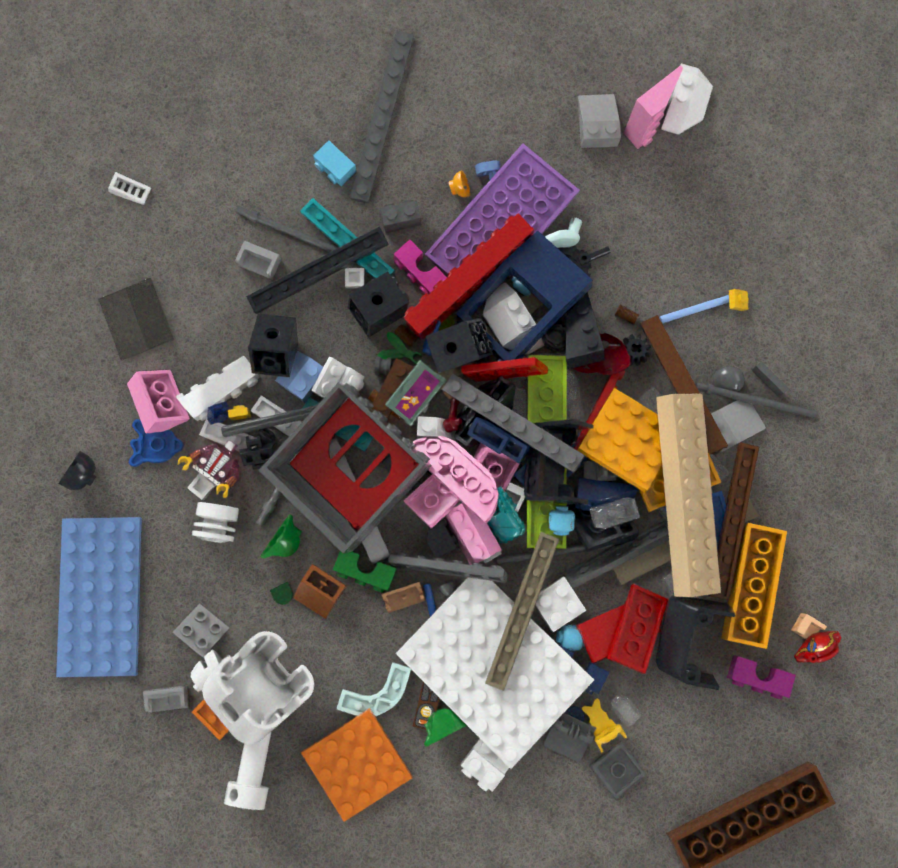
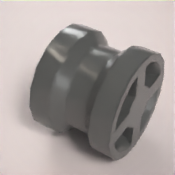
M376 357L375 375L385 374L388 376L392 367V358L382 359L381 357Z

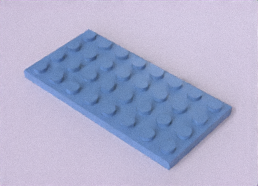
M141 517L62 519L56 677L138 675Z

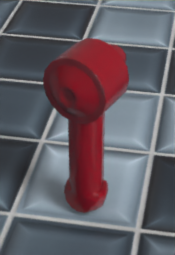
M455 398L450 399L449 417L443 421V427L448 433L458 430L460 424H462V420L456 418L459 401Z

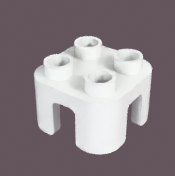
M260 632L250 638L233 657L229 655L222 660L203 685V697L207 705L238 741L245 744H254L261 741L311 696L314 689L312 674L304 665L299 666L290 674L279 662L278 657L287 648V644L279 635L273 632Z

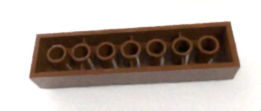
M807 761L666 834L683 868H711L836 803L817 766Z

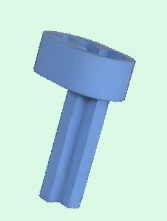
M497 160L475 165L476 175L478 177L489 175V180L501 169L500 161Z

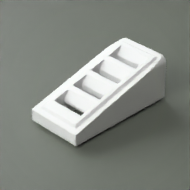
M115 172L108 187L110 193L142 205L145 204L151 187ZM123 182L121 188L118 189L117 187L119 183ZM126 185H130L128 191L125 192ZM133 187H137L134 195H132ZM143 189V195L141 198H139L138 194L140 190Z

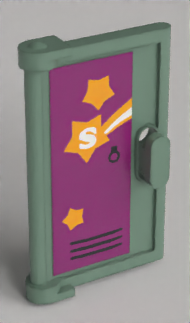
M419 361L385 405L403 418L407 425L412 426L416 418L447 380L435 373L422 361Z

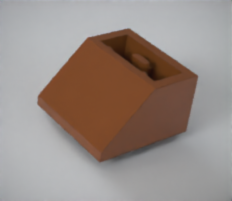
M312 564L301 580L293 598L326 619L347 585Z

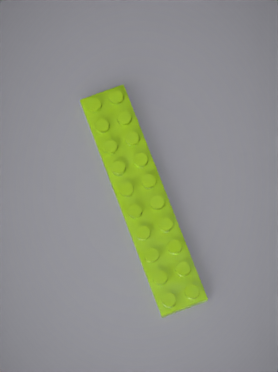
M528 355V358L536 357L548 367V374L528 376L527 420L532 423L567 420L566 356ZM567 468L564 471V484H566ZM527 500L526 548H535L540 532L559 538L556 549H566V535H555L549 529L550 511L555 510L556 506H566V504Z

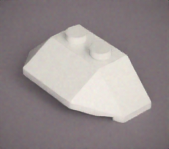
M682 63L680 66L683 67V70L672 92L661 130L678 135L703 120L713 88L712 84L698 68Z
M506 283L501 284L487 299L483 313L485 320L501 346L513 350L536 326L535 321L518 294ZM542 338L525 355H529L543 347Z

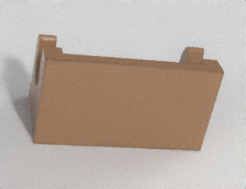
M420 582L382 594L388 613L426 601Z

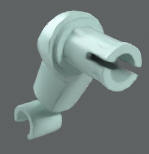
M571 218L568 230H559L545 237L557 248L574 246L580 240L578 233L582 221L579 218Z

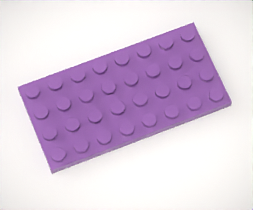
M522 144L425 253V256L448 274L454 267L458 268L463 264L462 260L468 254H474L477 251L476 247L484 241L486 243L491 238L490 235L497 228L501 229L505 225L504 222L511 215L515 216L517 213L534 229V233L538 230L543 234L580 190L525 144Z

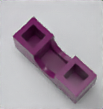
M733 655L727 678L732 679V684L744 687V684L752 686L751 690L763 694L765 690L771 692V697L782 700L783 696L790 698L795 674L771 667L767 678L760 680L755 672L757 662Z

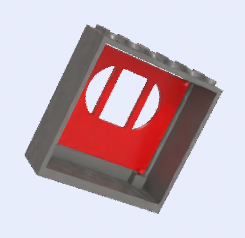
M338 382L259 471L342 553L353 552L432 465L428 462L430 458L425 453L414 449L416 445L409 438L406 439L400 435L402 433L400 429L386 422L388 418L384 414L372 409L374 405L369 400L358 396L360 392L354 386ZM348 425H360L356 433L331 459L329 447L335 433ZM368 431L384 447V450L359 478L353 482L336 463L364 432ZM390 454L392 461L391 470L385 481L373 488H361L360 485Z

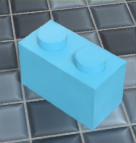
M330 141L326 142L313 155L316 168L321 172L325 171L328 174L329 180L334 184L338 183L340 186H343L357 172L355 164Z

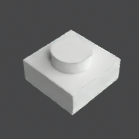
M345 268V288L362 287L364 285V268Z
M199 473L187 488L201 500H205L216 485Z

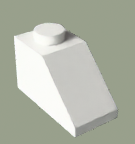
M418 416L417 439L426 436L427 438L443 436L456 441L454 437L456 431L446 432L443 427V421L445 420L443 418Z

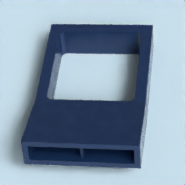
M538 230L496 269L456 313L457 324L473 320L471 316L509 275H513L549 309V312L511 352H507L486 332L488 340L493 345L492 352L497 358V362L522 359L550 327L592 288L593 280Z

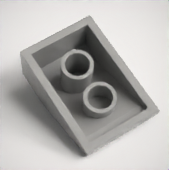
M579 95L581 148L617 147L621 139L615 95Z
M737 400L711 413L728 444L727 448L716 452V455L766 429L752 403Z

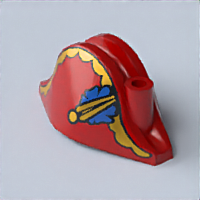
M838 631L812 634L794 655L796 661L822 663L831 660L839 652L838 645L841 635Z

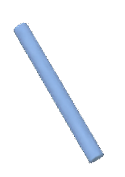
M729 295L660 316L659 319L662 323L729 303Z

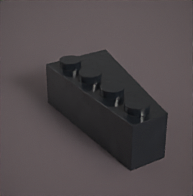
M588 292L567 310V369L605 360L604 348Z

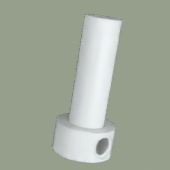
M271 732L257 743H244L237 782H228L224 804L252 810L265 809L269 788L262 786L261 782Z

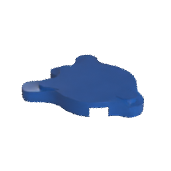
M136 419L133 421L132 427L139 434V438L130 441L134 451L129 459L130 466L138 467L146 462L164 463L183 450V442L177 439L170 429L163 432L145 433L141 420Z

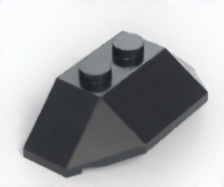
M500 376L496 380L489 381L478 388V390L512 410L516 386L504 377ZM465 405L457 415V419H461L462 424L456 430L454 437L470 448L480 444L479 441L467 434L475 418L479 417L488 422H493Z

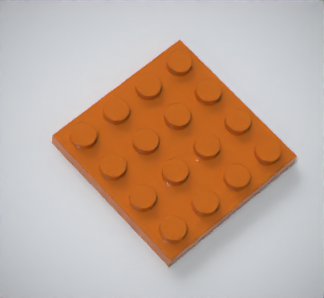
M370 708L301 752L344 822L413 777Z

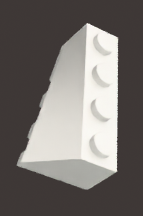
M245 356L222 369L223 373H215L207 377L205 384L192 386L190 393L185 396L182 393L176 396L195 420L203 421L210 417V412L223 408L227 404V400L237 398L242 394L244 388L247 386L250 388L258 382L257 379L260 376L251 373L250 362Z

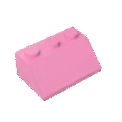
M171 370L139 371L127 383L145 433L163 432L190 419L186 409L176 398L180 393Z
M464 503L456 506L444 516L470 565L472 563H480L502 550L488 524H485Z

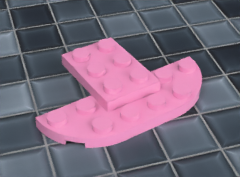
M426 436L413 441L416 445L414 449L425 453L430 458L428 462L432 466L428 471L432 475L404 500L405 504L431 529L460 501L487 524L492 518L498 503L497 486L490 472L452 439L443 436L427 438Z

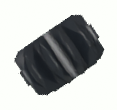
M631 334L629 339L626 337L623 339V344L630 356V366L634 362L636 366H640L641 362L646 363V357L651 355L647 351L651 348V345H645L648 339L645 338L642 341L641 334L636 338ZM638 348V351L632 352V349Z

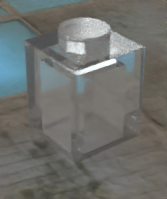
M624 694L616 696L610 702L612 704L609 707L610 710L627 728L632 726L643 715Z

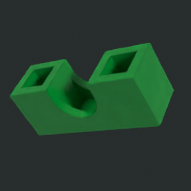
M339 552L333 568L334 571H337L336 576L344 579L350 576L355 578V583L363 586L366 583L373 585V590L384 593V590L389 591L397 571L396 568L378 562L373 572L365 574L358 566L361 555L354 552Z

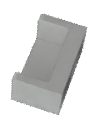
M244 241L235 261L238 266L273 280L281 258L279 254Z

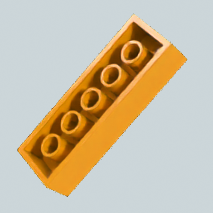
M744 523L730 599L728 601V604L736 614L735 617L725 616L721 639L767 649L787 531Z

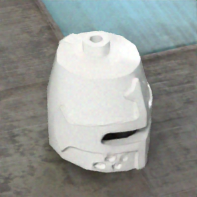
M211 650L204 657V662L200 660L191 672V678L195 683L193 687L198 692L200 690L203 692L205 681L222 662V658L214 650Z

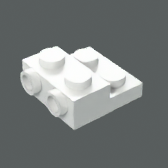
M329 357L311 391L325 398L338 382L344 385L348 383L360 391L364 386V376L352 368L346 367L336 359Z
M481 739L477 741L461 762L463 767L461 771L470 779L474 776L479 780L477 784L486 792L488 789L493 792L509 769Z

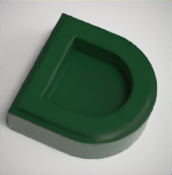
M288 581L270 590L274 601L278 604H288L293 598V591Z

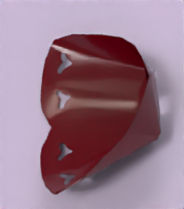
M603 333L600 334L601 341L609 343V346L604 348L605 360L573 369L588 374L598 372L603 375H613L630 366V356L620 339Z

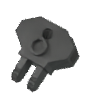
M595 461L582 462V466H584V477L582 478L607 482L621 481L619 476Z

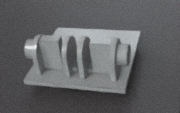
M199 604L172 633L203 658L228 631L229 627Z

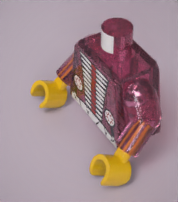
M229 439L223 448L217 444H209L196 449L187 457H180L177 465L185 462L186 465L183 466L182 470H187L191 463V467L217 485L216 495L220 491H225L223 498H227L228 490L239 479V460L232 455L238 445Z

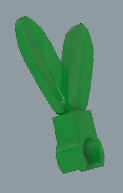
M392 332L387 333V339L395 349L383 350L378 353V357L382 359L392 358V360H395L396 358H406L414 364L418 363V361L413 360L414 356L422 357L419 352L407 350L399 337Z

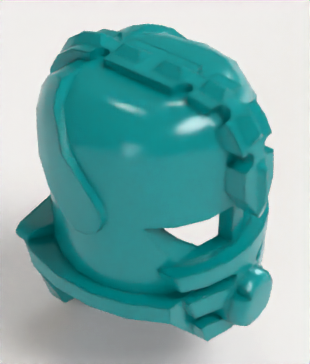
M500 486L497 488L499 493L497 505L499 509L494 512L487 524L493 529L491 531L499 543H508V541H512L524 534L525 525L514 510L517 504L512 501V498Z

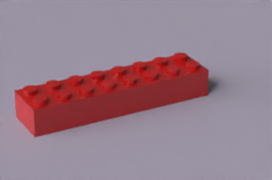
M519 213L515 216L511 215L504 222L505 225L501 229L497 228L491 233V238L486 243L483 241L476 247L477 251L474 254H468L462 260L463 264L458 268L454 267L447 274L448 277L444 281H438L430 294H424L419 299L420 303L415 307L411 306L405 312L404 320L407 326L421 341L434 331L438 321L443 323L485 283L513 252L534 234V229Z

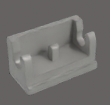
M188 685L152 689L143 692L146 712L189 708Z

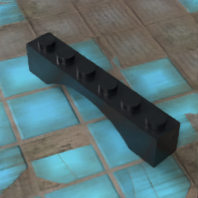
M388 454L382 462L388 473H390L392 461L391 455ZM418 480L411 489L415 491L422 483ZM444 517L432 529L428 526L427 543L435 558H441L457 548L455 544L458 541L453 533L449 534L446 527L449 525Z

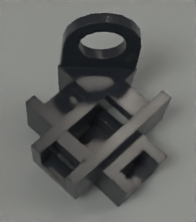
M259 429L256 439L250 440L249 436H246L247 448L239 449L243 466L252 465L253 470L260 469L274 454L273 447L276 436L270 429Z

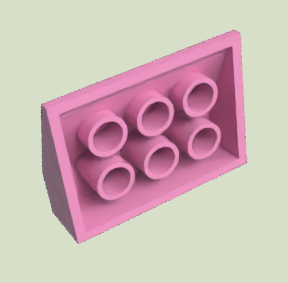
M679 66L636 100L624 134L637 149L642 145L646 147L652 142V136L657 132L656 128L660 125L659 121L664 116L663 112L683 70L682 66Z

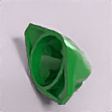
M291 514L288 515L262 552L261 558L265 559L274 555L288 557L298 550L300 544L299 536L302 531L293 525V516Z
M450 709L436 710L430 715L428 722L424 724L428 733L424 745L425 747L430 746L467 725Z

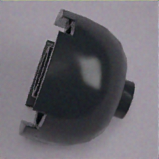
M80 451L58 484L76 491L83 489L86 485L91 486L97 477L93 475L96 467L92 458Z

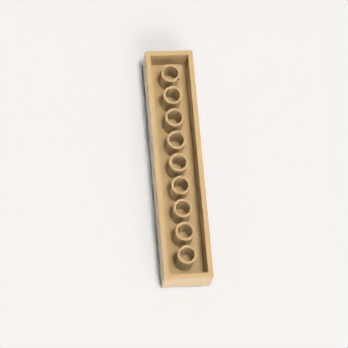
M670 394L656 397L674 596L696 597L721 593L703 395Z

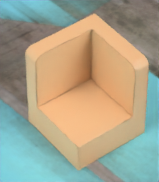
M800 613L791 631L807 639L812 634L819 632V630H825L827 626L808 614Z

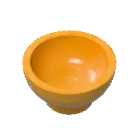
M461 170L454 175L453 180L449 181L450 190L453 195L458 194L460 197H470L468 180L465 173Z

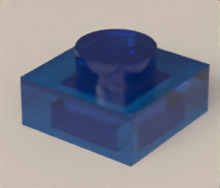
M226 401L208 407L207 420L210 425L228 419L229 406Z

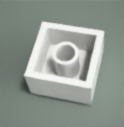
M565 577L559 578L542 589L535 605L551 632L556 631L586 611Z

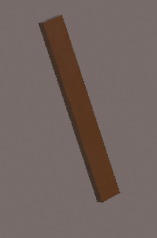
M658 315L641 322L640 326L677 394H700ZM703 400L708 454L711 455L727 448L728 444Z
M742 442L738 443L717 548L721 593L708 595L710 597L728 601L730 599L759 446Z

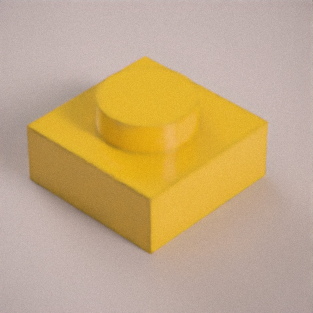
M729 290L730 309L739 311L749 310L748 291Z
M244 405L234 406L232 410H228V415L231 420L251 418V411Z

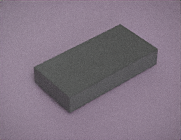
M760 362L752 369L778 397L788 390V387L763 362Z

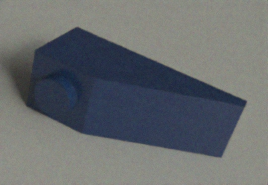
M579 478L576 498L588 500V504H575V508H580L584 511L598 510L635 499L638 488L630 484Z

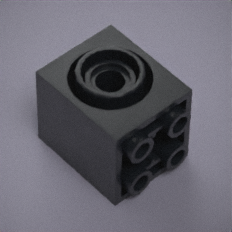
M388 271L349 294L348 309L368 338L404 317L408 308V295L405 291L400 290L397 279L391 276Z
M257 314L248 345L251 373L290 377L298 347L296 317Z
M481 318L468 320L426 336L438 373L493 355V345L488 340L487 328Z

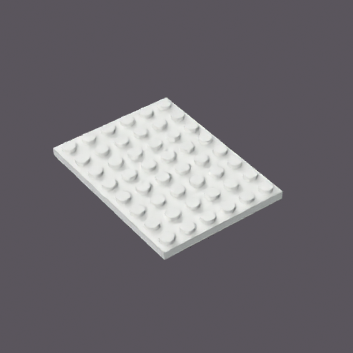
M467 578L396 654L512 769L594 679L530 618L505 690L502 691L485 684L515 602L493 581Z

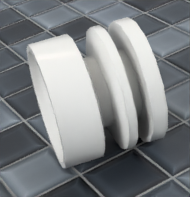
M198 502L196 515L204 518V521L194 523V526L202 527V532L192 531V536L211 542H233L234 537L227 536L226 531L235 532L236 529L227 526L228 522L237 521L239 509Z

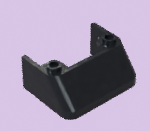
M572 419L533 423L569 446L577 442L579 430L594 428L593 424ZM531 446L526 457L525 498L535 502L588 504V500L574 498L573 487L564 484L565 467Z
M674 595L670 597L667 602L656 655V664L659 670L687 685L719 690L720 686L713 674L702 673L697 666L687 664L695 626L701 628L708 627L713 622L714 614L735 617L736 613L728 603L694 597H677Z

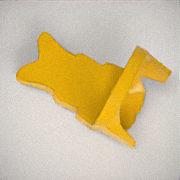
M598 698L594 700L591 706H583L581 708L588 715L590 724L596 727L594 740L601 752H603L602 743L605 744L617 737L618 733L623 738H627L622 726L615 724L612 719L608 718L606 712L602 710Z

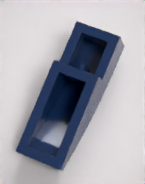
M479 417L475 418L467 433L496 453H503L517 463L524 461L531 448L530 445L505 429Z

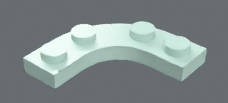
M392 662L387 682L384 688L377 694L370 696L361 695L343 689L337 710L356 716L369 708L375 716L390 710L402 697L411 668Z

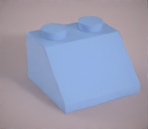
M297 351L290 377L278 376L275 382L306 403L313 394L311 390L323 366Z

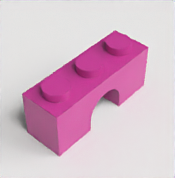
M409 240L394 253V264L398 269H404L408 273L406 275L413 284L416 282L420 286L419 290L423 295L426 293L430 294L434 290V285L440 280L444 281L447 277L436 266L428 272L420 271L416 266L423 259V252Z

